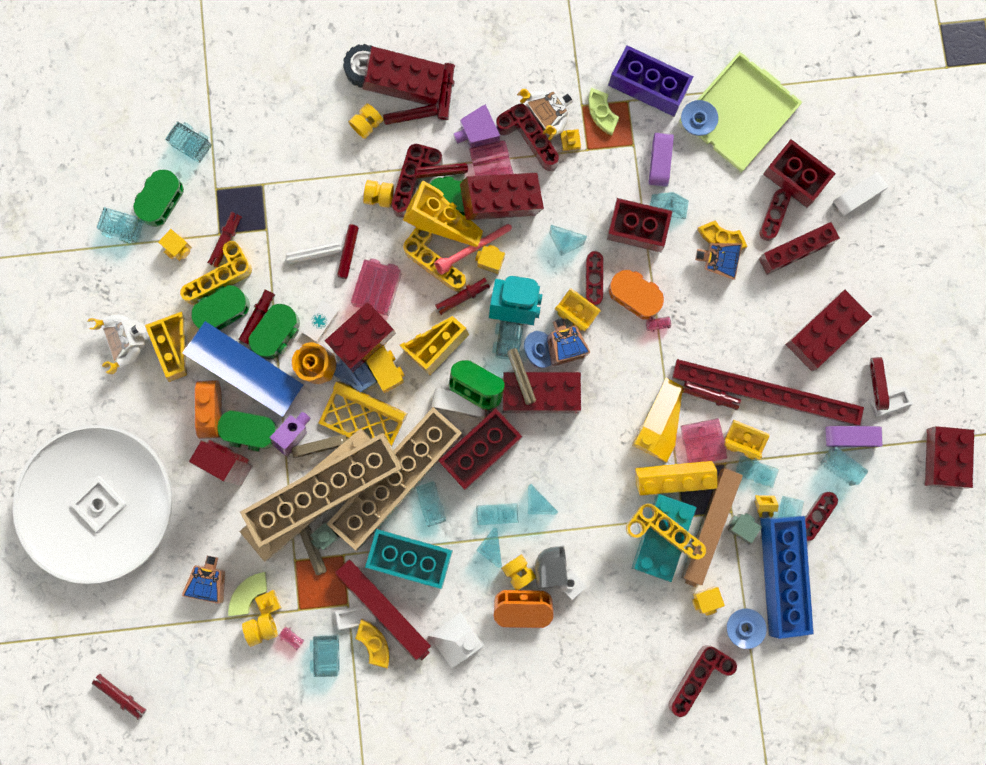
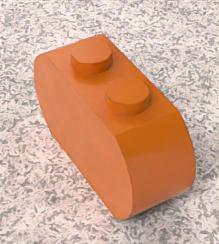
M622 270L616 273L609 285L610 298L642 320L655 317L664 303V296L662 291L659 290L658 285L653 282H647L637 271Z
M218 380L197 381L195 385L196 435L199 439L220 438L217 429L218 421L222 416V391Z
M503 590L494 598V620L501 627L544 628L553 620V600L550 594L545 591Z

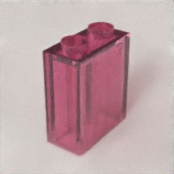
M364 259L351 304L354 307L361 308L365 303L369 302L379 314L389 316L402 276L401 269H398L399 267L394 264H380L381 262L376 259Z

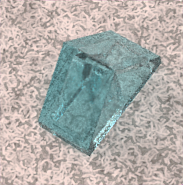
M674 192L652 194L650 206L673 211L672 217L686 219L689 200Z
M554 225L550 226L549 234L561 256L585 245L587 236Z
M530 484L527 491V515H556L558 511Z
M493 528L476 551L499 568L502 567L498 530Z

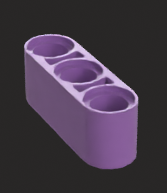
M654 133L649 185L668 187L673 150V134Z
M880 426L825 427L827 447L883 446L882 427Z

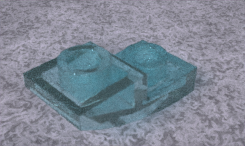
M740 456L735 472L743 475V478L773 488L779 469L762 464L760 461Z
M432 481L416 487L427 526L430 527L445 522V512L439 498L436 483Z
M517 503L476 506L477 525L519 523Z

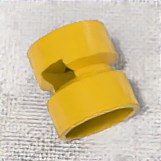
M368 103L359 110V115L355 114L348 121L352 129L363 139H366L373 132L372 128H377L384 121L379 112Z
M367 180L364 188L363 203L367 205L378 203L380 207L391 208L394 184L383 182L380 185L378 181Z
M522 554L501 567L506 577H511L510 583L515 590L523 588L536 579L533 570L527 568L528 562ZM521 571L523 576L520 577L517 573Z
M270 613L259 616L257 621L251 619L242 623L243 634L250 647L262 643L263 639L268 641L278 637L277 627Z

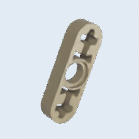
M346 435L334 436L292 447L293 458H298L338 448L347 440Z

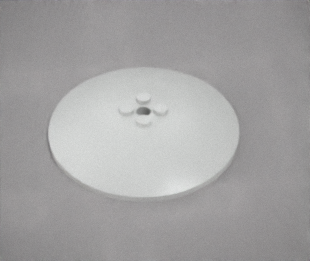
M104 425L76 427L48 440L31 456L24 466L17 481L13 499V518L16 532L28 555L48 573L75 583L93 584L112 581L140 567L160 545L166 534L172 514L171 483L159 456L137 436L119 428ZM97 499L103 501V507L100 510L94 507Z

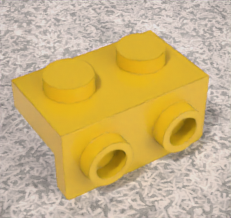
M572 288L568 290L560 303L555 307V310L558 311L557 314L561 318L570 320L573 323L572 325L576 326L580 331H586L601 312L599 308Z
M733 419L724 438V445L732 452L739 451L750 459L755 460L757 458L761 460L762 452L770 435Z

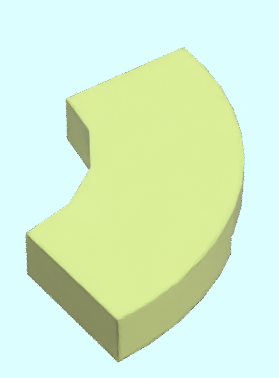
M591 88L588 99L591 117L602 131L612 136L619 117L613 114L608 106V94Z
M266 572L250 576L236 588L229 603L228 616L250 613V606L253 600L259 594L267 592Z

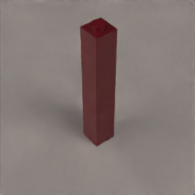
M350 559L335 572V576L414 661L418 659L422 661L430 653L428 649L431 645Z

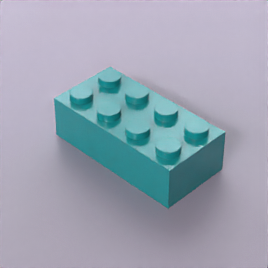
M657 494L653 505L686 531H689L696 507ZM652 510L650 511L648 519L652 516ZM666 520L659 522L660 530H667L668 523ZM649 527L644 535H642L631 569L667 582H672L682 552ZM677 532L675 541L680 544L684 540V535L681 532Z
M376 529L365 568L442 589L453 550Z

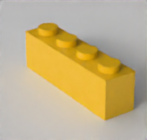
M383 345L366 362L385 394L403 384L402 378L405 375L401 367L396 368L393 363L396 358L392 351H387Z
M712 461L635 468L636 487L639 496L717 489V469Z

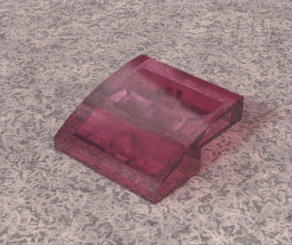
M505 140L469 148L475 176L514 174Z
M718 418L681 425L682 439L688 463L713 462L727 459L723 433Z

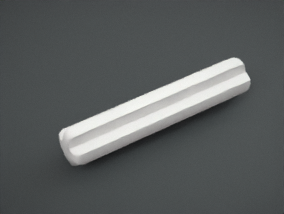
M334 243L287 253L286 258L289 264L340 254L342 253V247L340 243Z

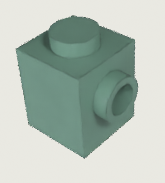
M747 513L744 515L738 514L731 518L728 524L730 526L728 531L744 542L752 543L762 526L755 523V518Z
M325 522L310 535L313 538L311 540L312 544L318 550L320 548L326 550L340 538L327 525L328 522Z

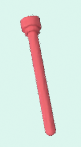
M506 224L480 239L478 247L470 245L449 258L445 257L434 262L435 268L441 275L445 274L450 270L449 268H451L452 264L511 231L512 226Z

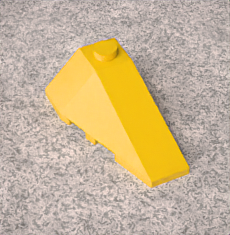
M422 181L408 205L403 221L420 230L478 247L483 230L472 220H466V217L456 209L457 206L453 202L450 204L443 197L444 194L439 189Z
M665 378L632 446L667 463L676 444L683 389L682 385L668 378Z

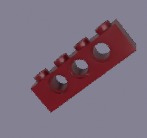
M829 222L763 253L759 261L768 275L833 245L840 237L832 222Z

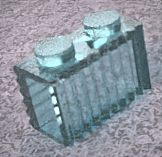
M177 121L165 138L166 142L196 162L201 163V160H203V157H205L212 146L208 140L209 137L202 132L196 133L193 131L194 128L188 123L184 122L182 124Z
M104 207L97 229L105 237L113 238V236H116L124 243L130 244L131 241L137 243L144 222L139 217Z
M500 320V323H496L495 334H498V341H494L492 353H496L495 358L510 360L507 354L509 350L516 348L519 352L523 324Z
M837 447L830 449L820 462L821 465L827 467V470L830 469V472L846 481V484L849 483V486L859 485L869 471Z
M339 634L313 636V640H310V652H313V660L310 661V672H314V677L339 676Z

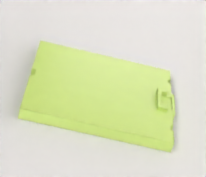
M739 51L697 99L711 103L718 112L716 128L711 133L698 137L707 145L709 143L714 146L713 149L740 172H743L798 109L802 101L793 94L790 95V92L780 84L779 80L764 68L762 70L752 61L749 62V59ZM695 119L696 122H702L700 119Z

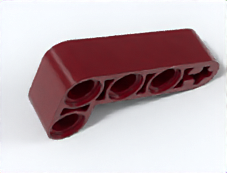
M516 104L497 117L496 128L500 135L506 136L518 130L545 170L553 171L557 168L559 161L558 152L546 134H543L544 131L526 105ZM521 112L525 116L517 117L515 114ZM507 122L509 125L502 127L500 123ZM528 127H531V128H533L535 131L532 132V133H529V132H527L525 129L528 128ZM538 142H541V143H543L545 146L542 147V148H539V147H537L535 144L538 143Z
M421 144L409 146L392 200L393 212L397 217H404L419 182V178L415 177V173L408 175L407 171L410 169L415 170L418 167L443 165L440 150ZM414 152L421 153L417 158L412 156ZM432 157L439 158L437 162L430 161ZM405 186L411 188L409 192H402L401 190ZM401 199H403V205H404V207H401V209H398V207H400V206H401V203H402V200H401Z
M710 645L702 646L668 703L670 711L677 717L686 716L713 670L715 669L726 676H731L737 670L736 661ZM707 650H712L714 653L713 658L710 660L705 658ZM729 660L731 666L729 670L724 671L722 664L724 661ZM698 667H702L704 670L701 677L695 676V670ZM688 684L693 685V692L691 694H685L684 691ZM680 695L684 696V697L687 698L688 700L685 701L684 699H682V698L680 697ZM675 704H681L683 708L681 710L677 709Z

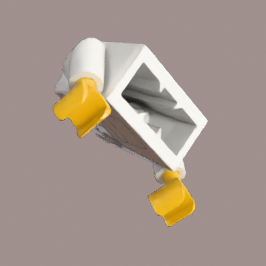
M521 89L518 92L517 96L523 97L520 103L523 104L528 101L526 106L544 131L543 134H546V136L550 135L549 140L563 132L568 121V109L566 107L573 103L568 93L559 98L554 91L529 92L527 89Z
M122 315L103 317V320L88 319L87 322H96L95 327L89 328L91 330H99L102 325L105 326L103 331L115 362L106 361L102 364L104 368L111 366L105 373L115 374L118 367L123 368L137 360L140 350L145 346L143 333L146 331L144 324L138 323L137 320H130L129 317Z

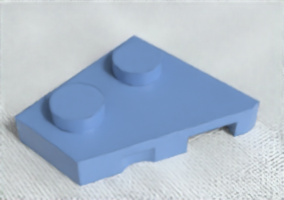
M342 360L336 363L334 376L360 392H364L377 383L374 374L366 362L355 372H352Z

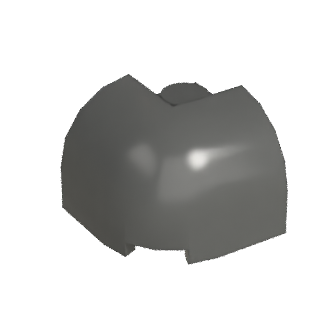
M564 546L544 549L536 558L535 578L537 589L568 585Z

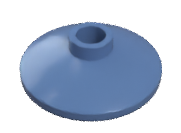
M695 100L684 107L681 113V122L689 133L697 136L707 135L718 124V112L711 103L704 100ZM695 119H700L702 122H696Z
M534 331L527 335L524 341V351L526 357L534 366L547 368L551 366L547 341L548 335L542 331Z
M739 609L728 619V637L740 648L751 649L757 647L766 636L765 620L755 610ZM744 624L748 626V630L746 632L742 631V626Z

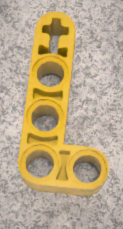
M415 228L403 245L406 256L455 292L464 290L466 287L465 275L451 265L450 270L443 275L437 272L434 262L441 257L427 247L433 239V234L429 232L428 236L420 237L419 233L423 230ZM411 245L417 246V250L415 252H409L407 250L408 247ZM430 256L433 259L430 263H424L422 261L423 258ZM453 278L457 281L461 279V284L457 283L455 285Z
M229 241L224 245L223 252L228 263L182 286L180 295L186 302L197 304L198 300L202 297H209L214 294L217 288L234 285L251 275L252 266L238 243ZM237 248V253L230 255V251ZM245 264V270L239 272V266ZM224 273H229V277L226 280H221ZM207 282H212V286L209 289H204V285Z
M652 504L640 506L626 525L625 530L630 537H641L650 527L691 559H701L706 554V547L702 542ZM645 507L652 510V516L649 519L643 516V509ZM661 520H666L668 523V528L665 531L659 528ZM633 523H637L640 526V532L636 535L630 530ZM677 532H681L684 535V540L680 544L675 541ZM690 544L693 547L698 546L697 550L699 551V554H692L693 549L686 545Z

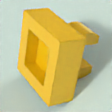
M579 129L566 130L560 133L562 151L581 149Z
M755 495L754 502L759 517H762L763 512H768L769 517L772 518L774 512H778L779 507L775 496Z
M275 590L255 598L261 615L281 609Z

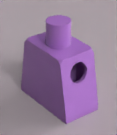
M486 104L460 120L462 130L453 133L457 144L467 140L471 149L500 142L499 132Z
M301 412L296 419L290 415L271 435L272 446L288 457L292 452V447L297 446L306 435L305 425L311 418L304 412Z

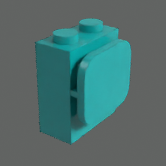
M508 276L505 280L495 279L488 318L534 326L535 318H539L541 309L537 305H541L543 294H539L540 286H538L534 279L518 276Z

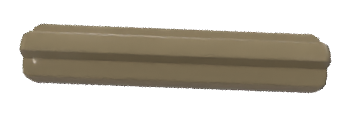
M516 348L511 349L507 354L525 403L527 405L532 404L536 399L519 352Z
M308 526L300 533L315 574L321 575L327 569L319 550L311 542L313 540L310 536L312 532L310 526Z

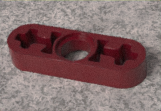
M778 189L771 198L759 232L760 237L765 241L773 240L779 232L791 199V194L786 189ZM782 194L784 195V200L781 202L780 206H778L777 204L779 202V197L777 196ZM772 210L778 211L780 218L773 219L770 216V212ZM770 224H774L771 228L772 233L768 236L765 230L769 228Z
M598 251L590 252L586 258V299L595 306L600 305L603 300L604 259L603 255ZM593 256H596V259L600 261L597 262L596 269L589 271V269H593V261L590 260ZM597 274L600 281L593 284L590 282L589 276ZM593 288H597L596 296L599 297L596 302L589 298L593 294Z
M873 357L870 359V373L875 406L877 410H888L890 402L884 362L882 357Z
M833 492L820 494L805 516L806 529L811 524L817 526L816 528H810L809 533L811 535L807 536V541H811L816 537L837 506L838 498ZM830 496L832 504H827L824 509L819 508L818 505L824 506L826 503L824 497ZM815 511H819L822 514L820 522H816L812 518Z

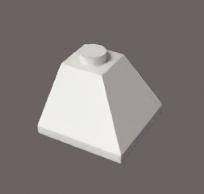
M461 612L429 635L451 668L484 646Z

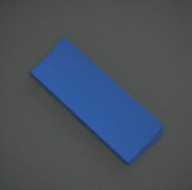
M206 321L182 352L282 417L304 385Z
M805 516L760 518L769 636L783 639L813 635Z

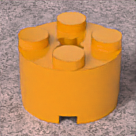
M309 342L303 344L299 350L294 352L292 368L300 379L312 384H323L331 381L336 370V358L329 349L317 343Z

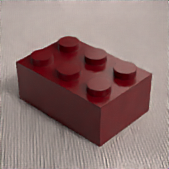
M792 139L789 140L763 173L780 188L788 190L791 196L806 208L814 202L836 174Z
M617 198L606 240L661 253L665 247L673 211Z
M367 302L324 341L350 370L355 372L387 343L396 332L375 308Z
M939 426L927 428L925 486L956 489L973 488L975 430Z

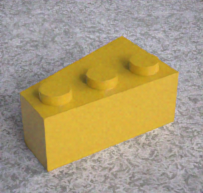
M182 311L146 324V330L168 382L187 376L186 355L182 353L186 348L185 323Z
M453 316L431 327L432 329L425 333L416 335L414 339L399 345L403 352L429 375L469 336L467 328Z

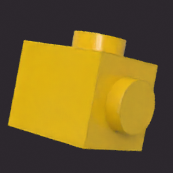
M171 228L158 242L166 249L164 253L169 258L173 259L175 257L179 261L186 258L192 248Z
M492 245L488 247L483 246L482 251L478 250L475 258L477 267L499 275L505 259V253Z
M714 586L693 594L694 599H692L695 610H699V613L702 614L705 613L706 616L717 613L716 609L725 606L719 587Z

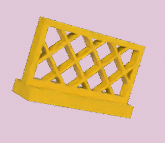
M340 381L335 382L334 390L318 423L350 438L353 433L359 430L354 418L364 415L368 426L360 429L369 428L372 438H374L372 426L382 423L385 436L392 447L408 413ZM337 394L344 398L346 405L336 408L334 399ZM357 403L361 405L363 413L353 416L350 405ZM347 407L351 418L341 421L337 410ZM374 411L378 413L380 421L370 424L367 414ZM335 412L338 422L332 425L325 422L327 414ZM352 420L355 431L348 433L344 431L342 423ZM393 420L398 424L394 431L388 433L384 422Z

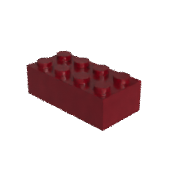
M372 46L368 54L362 89L428 106L436 105L440 96L445 64Z
M537 173L467 176L460 183L466 220L536 216L544 209Z
M844 289L785 345L811 371H814L832 356L872 316Z
M503 372V413L581 412V372H526L536 399L534 403L529 405L525 403L515 373Z
M495 408L439 460V463L466 491L522 439V436Z
M201 440L189 460L191 464L216 478L242 486L253 465L248 463V458L234 453L232 449L208 440V442Z

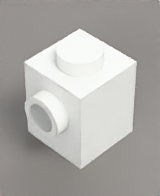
M568 569V585L559 587L573 600L587 586L571 569Z

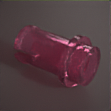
M650 317L646 320L647 331L655 332L658 329L671 328L670 317L656 319Z
M285 626L278 635L281 641H286L296 651L300 646L294 640L299 644L304 642V639L291 631V627Z

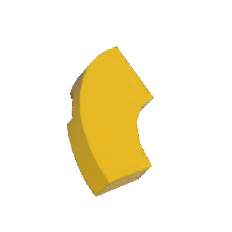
M716 220L697 228L700 235L708 243L742 244L741 250L748 247L740 230H725L718 225Z
M361 619L355 639L362 642L367 648L369 664L388 669L389 647L384 635L371 622Z

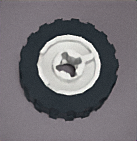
M358 44L355 47H351L343 59V68L347 79L359 88L363 87L366 67H361V65L367 64L368 54L372 45Z

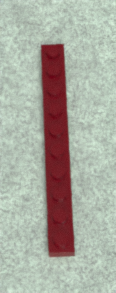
M679 359L675 362L672 379L688 381L695 385L855 426H860L864 407Z

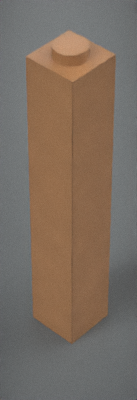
M726 468L720 470L717 478V489H713L696 538L705 545L706 554L701 559H691L688 557L681 578L685 579V584L696 587L697 584L703 585L743 475ZM692 546V554H699V551L697 550L698 546Z

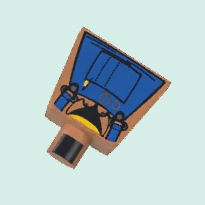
M709 243L708 251L697 249L695 260L705 262V270L735 280L742 244Z
M563 319L552 322L555 331L551 332L547 337L552 367L585 358L590 354V350L576 326L566 328Z
M207 555L204 566L195 565L193 567L182 596L218 604L223 603L225 571L216 569L218 557Z

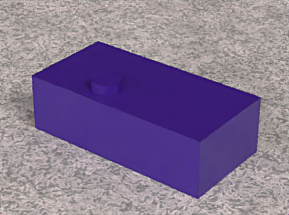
M626 45L611 74L608 86L675 117L694 76Z

